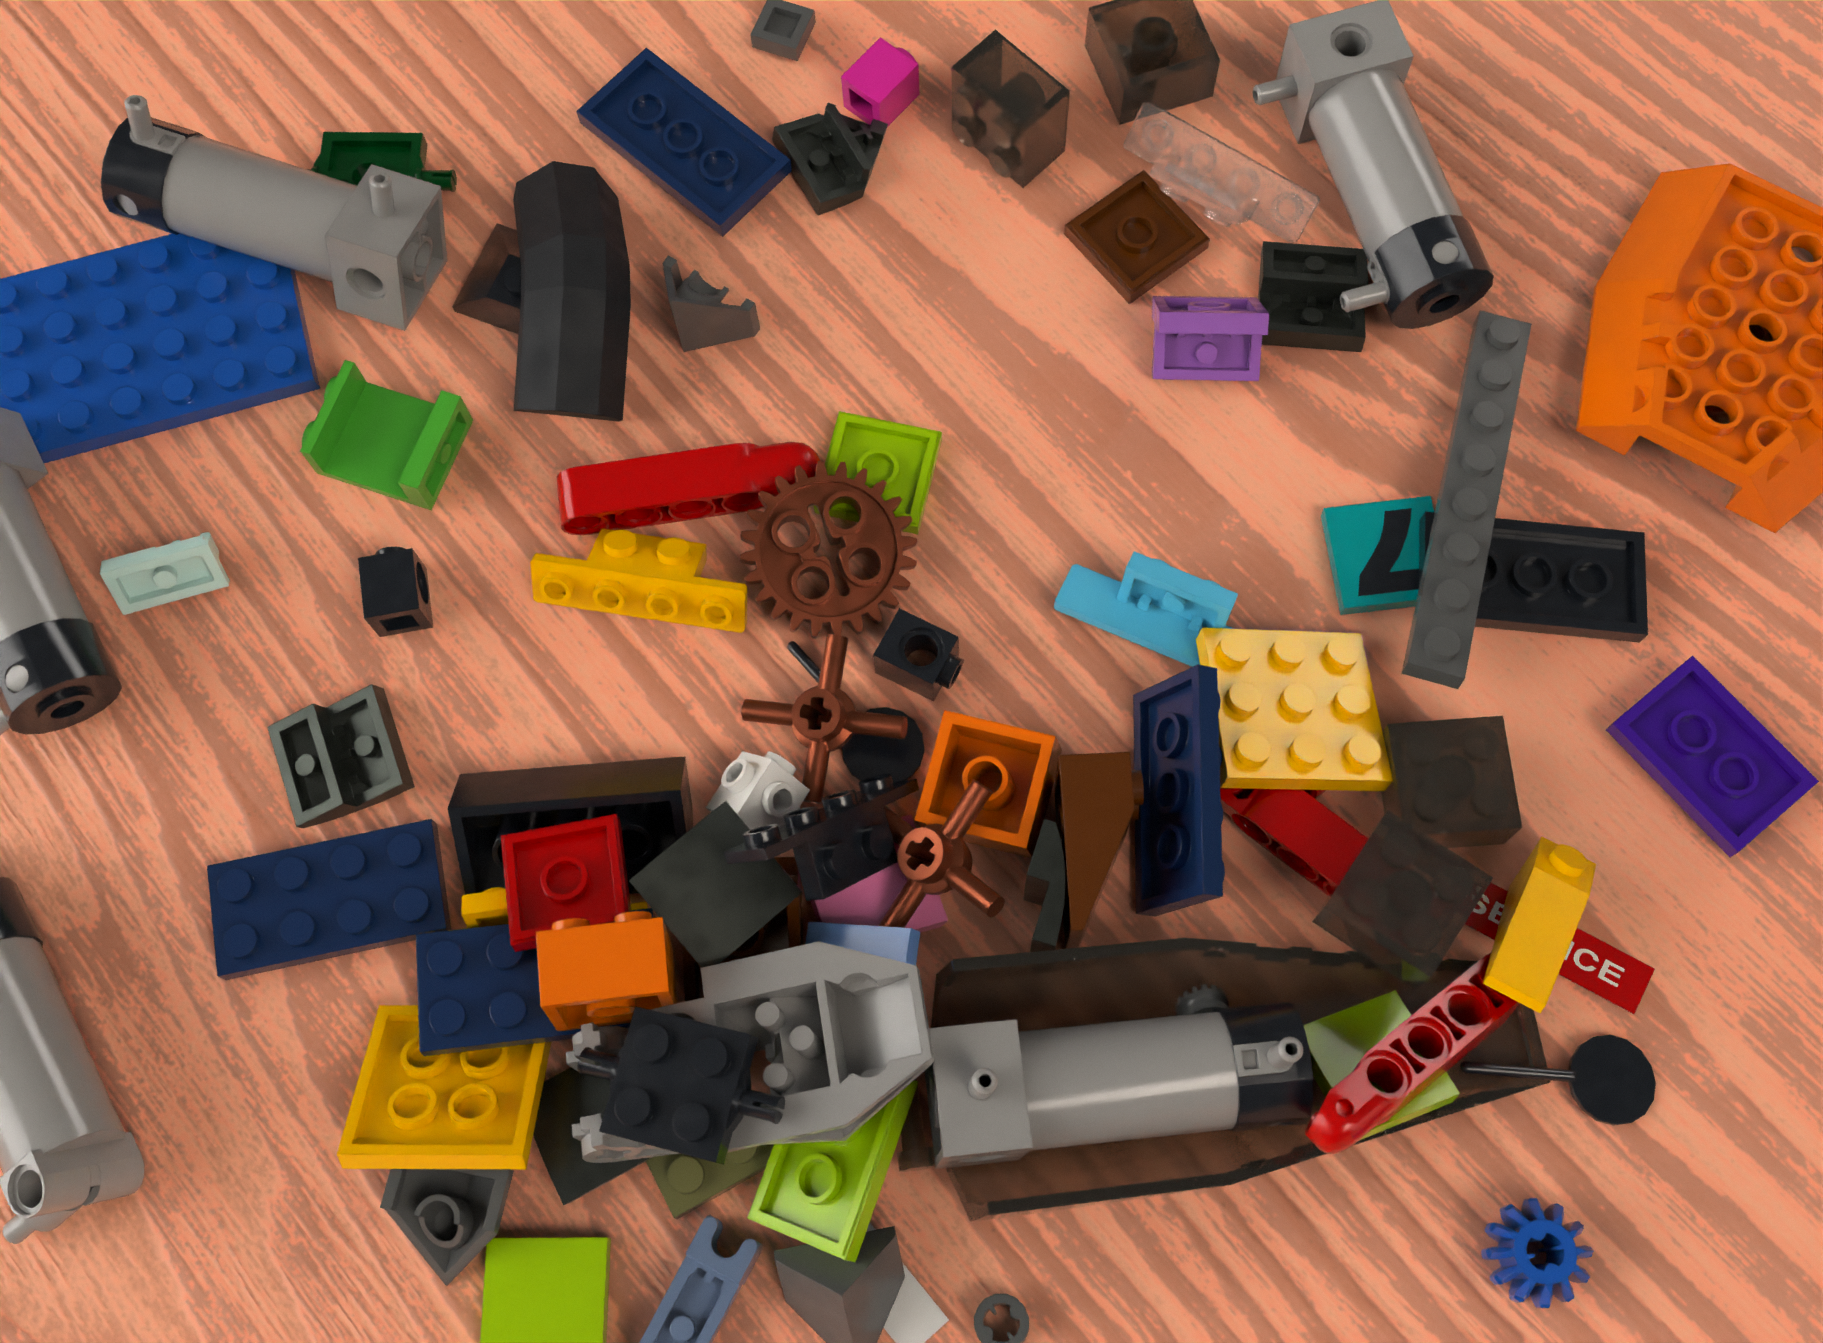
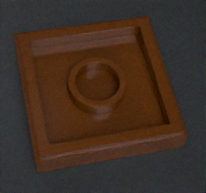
M1145 170L1065 225L1064 233L1128 304H1131L1208 249L1210 238Z

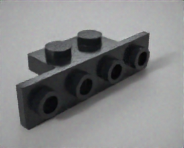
M882 774L858 782L860 788L858 792L846 790L823 797L821 799L823 808L818 809L816 806L807 807L785 814L783 816L785 825L778 827V824H770L746 831L742 834L744 843L724 852L727 864L766 861L793 849L806 901L826 899L898 862L884 806L918 791L917 779L893 782L891 774Z

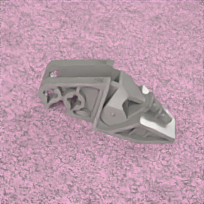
M819 941L701 968L704 998L650 1009L751 1034L758 1038L755 1052L765 1050L766 1059L771 1064L765 1068L763 1080L770 1087L771 1095L783 1096L785 1098V1109L761 1104L760 1107L782 1113L783 1116L778 1124H773L770 1121L744 1115L732 1133L728 1152L767 1144L846 1141L935 1061L918 967ZM593 1022L581 1025V1031L573 1035L572 1038L573 1051L566 1052L567 1065L577 1070L578 1061L601 1066L599 1062L579 1057L585 1047H590L593 1050L618 1055V1052L625 1043L629 1028L619 1026L598 1027ZM601 1113L581 1117L580 1123L572 1125L573 1138L581 1141L582 1159L586 1162L608 1163L680 1154L599 1132L604 1116Z

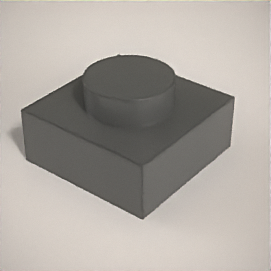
M767 0L750 35L752 47L798 61L816 23L815 11L783 0Z

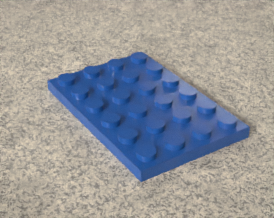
M169 234L0 279V407L21 414L43 463L320 389L297 278L293 269L187 235Z

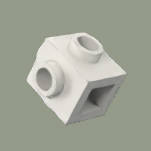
M742 751L739 757L724 771L721 785L706 808L712 812L723 802L727 801L750 830L770 824H778V827L785 825L783 819L785 814L800 809V805L810 789L793 776L797 769L783 757L770 751L767 752L765 757Z

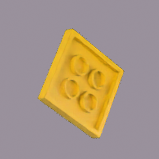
M1229 628L1201 629L1196 638L1200 665L1217 668L1218 692L1221 700L1218 712L1219 747L1222 752L1220 788L1385 791L1392 783L1393 778L1361 633Z
M379 1005L337 1151V1157L342 1169L526 1170L552 1042L423 1056L419 1050L418 1005Z

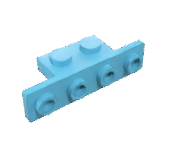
M1134 551L1126 566L1122 582L1081 565L1074 564L1055 599L1054 609L1193 667L1198 664L1200 665L1196 638L1202 628L1234 629L1226 624L1238 593L1225 589L1214 581L1203 580L1171 567L1162 560L1149 558Z

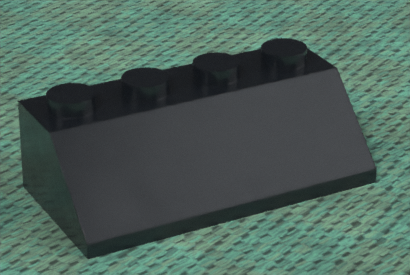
M685 756L460 774L448 806L465 895L484 892L494 887L505 888L501 835L617 814L621 822L629 894L639 892L629 880L693 828L692 800Z

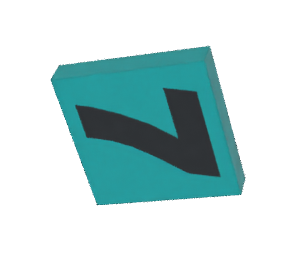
M1431 496L1323 509L1321 521L1340 615L1416 606L1419 591V520L1425 511L1434 512Z

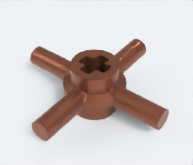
M828 634L826 636L819 684L802 693L794 704L745 699L742 705L741 715L744 721L791 726L796 739L808 748L802 784L810 789L805 797L804 802L822 804L821 799L823 798L830 752L843 747L853 734L905 739L907 734V717L857 711L850 696L840 689L848 645V638L840 635ZM827 710L832 712L829 723L821 721V727L817 726L816 722L819 715L827 716Z
M973 779L944 825L931 824L915 829L887 806H884L893 841L899 845L897 853L898 865L906 876L907 882L878 926L905 928L926 894L939 895L950 890H956L988 917H994L1002 910L1005 899L971 873L973 864L972 854L963 839L993 793L992 790Z

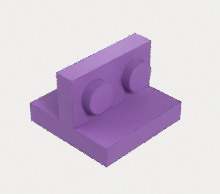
M1153 296V379L1259 381L1262 335H1268L1269 312L1257 297Z

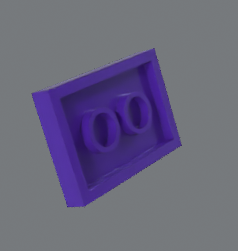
M1693 655L1606 729L1624 750L1729 857L1741 851L1819 782Z

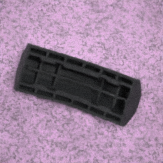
M552 161L518 181L513 198L521 262V306L514 411L619 422L623 420L631 309L630 263L619 200L594 167Z

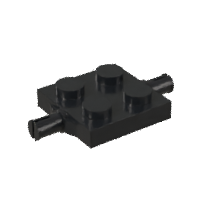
M635 1006L625 1043L618 1052V1055L585 1047L579 1057L599 1062L601 1066L581 1061L577 1063V1070L580 1074L610 1080V1095L599 1132L723 1165L732 1133L744 1115L778 1124L783 1114L761 1108L760 1105L764 1104L785 1109V1098L783 1096L751 1090L750 1067L758 1042L757 1037Z

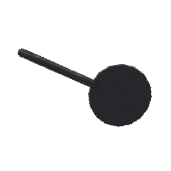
M789 642L787 649L819 683L820 668L796 642ZM887 707L866 711L869 713L907 717V734L905 739L853 734L851 739L842 747L843 761L851 775L859 781L882 774H891L893 782L909 780L921 766L925 752L923 734L916 722L904 712Z
M1613 1035L1592 1037L1579 1045L1569 1060L1568 1070L1463 1061L1460 1064V1070L1463 1073L1568 1082L1571 1095L1581 1110L1594 1120L1612 1126L1629 1124L1646 1114L1654 1101L1656 1081L1651 1064L1639 1048L1627 1039Z

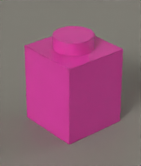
M880 37L841 76L844 107L869 125H871L873 119L887 123L889 126L920 95L919 64L907 50L900 47L895 48Z

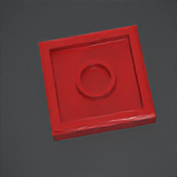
M617 814L501 835L510 943L515 952L537 948L536 932L552 930L554 922L580 918L589 920L590 925L615 923L614 917L616 915L631 912L621 822Z

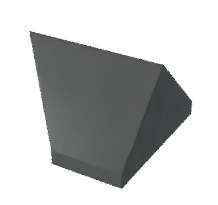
M667 256L662 264L668 299L683 352L755 337L760 330L756 305L753 301L746 298L741 306L721 303L729 292V288L724 286L720 290L712 287L703 280L696 270H693L690 276L682 281L677 260Z
M390 1169L380 1208L387 1211L443 1283L448 1286L498 1233L514 1170Z
M895 1226L867 1231L856 1263L843 1260L808 1244L774 1251L775 1264L786 1303L826 1343L878 1342L905 1278Z

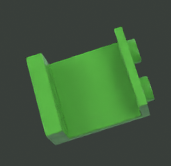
M345 360L338 375L332 377L326 386L324 403L315 421L310 422L303 433L300 452L317 474L432 510L472 425L473 418L461 396L441 390L436 403H430L366 382L356 364Z

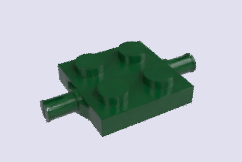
M323 132L320 155L315 161L314 166L311 169H307L358 185L372 164L441 186V191L455 192V185H457L455 170H426L425 162L428 144L423 133Z

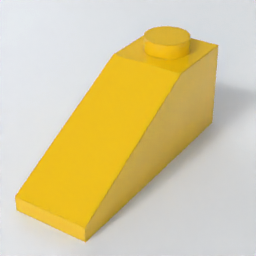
M1544 837L1540 838L1509 886L1483 984L1538 1013L1542 1012L1548 1002L1589 899L1596 868L1595 863L1586 859L1581 852L1571 846L1558 845Z

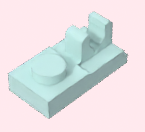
M209 532L182 541L176 540L164 546L151 547L103 560L100 567V575L123 615L228 587L230 582L219 560V550Z

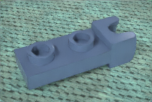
M711 1215L706 1216L686 1252L687 1256L683 1260L639 1343H712L742 1285L745 1284L763 1249V1244L754 1239H746L735 1255L724 1258L717 1249V1242L722 1233L723 1224L719 1219Z

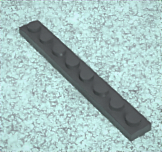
M1481 310L1474 321L1402 674L1459 689L1465 679L1531 323Z

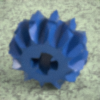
M1537 1198L1525 1199L1521 1211L1512 1204L1500 1208L1504 1225L1493 1222L1488 1223L1485 1227L1487 1235L1499 1242L1498 1247H1489L1481 1251L1482 1258L1485 1260L1499 1259L1501 1267L1490 1275L1492 1283L1500 1285L1512 1280L1509 1289L1510 1300L1520 1303L1524 1302L1530 1295L1536 1308H1549L1553 1295L1561 1302H1569L1574 1299V1292L1570 1281L1587 1283L1590 1278L1587 1271L1577 1265L1576 1261L1577 1259L1592 1257L1594 1252L1590 1246H1576L1573 1238L1582 1233L1584 1225L1579 1221H1574L1562 1226L1564 1207L1557 1203L1551 1204L1543 1212ZM1540 1241L1544 1247L1538 1249V1251L1546 1252L1547 1257L1544 1264H1531L1530 1259L1535 1257V1254H1527L1526 1249L1529 1242Z

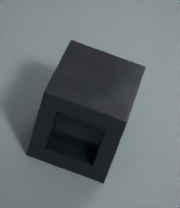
M386 547L378 550L375 555L358 558L364 619L379 637L433 628L427 568L413 548Z
M900 608L873 654L876 674L931 701L936 699L942 686L947 689L953 686L964 662V659L958 657V636ZM920 649L928 650L936 656L935 660L926 666L913 665L907 658L912 652Z

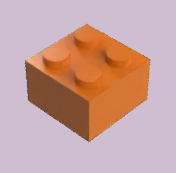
M944 710L914 821L920 827L931 824L944 825L974 779L988 787L993 793L963 837L964 841L1032 858L1045 819L1056 776L1058 758L1062 753L1056 736Z
M632 911L616 915L614 917L615 923L590 925V921L587 919H564L554 922L552 930L536 932L540 1007L557 1031L581 1029V1025L592 1022L598 1027L631 1023L635 1006L650 1010L677 1004L673 948L663 917L652 918L650 912Z

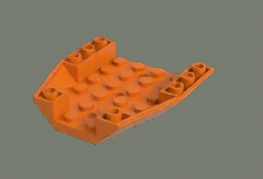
M1731 163L1661 172L1594 287L1576 431L1624 456L1637 438L1642 436L1736 484L1725 508L1773 533L1778 532L1823 493V207ZM1792 247L1803 248L1810 252L1814 262H1805L1798 259L1794 255ZM1749 325L1764 327L1770 332L1773 341L1765 342L1757 339L1751 333ZM1713 405L1723 409L1729 416L1730 423L1721 424L1713 421L1707 415L1705 406Z

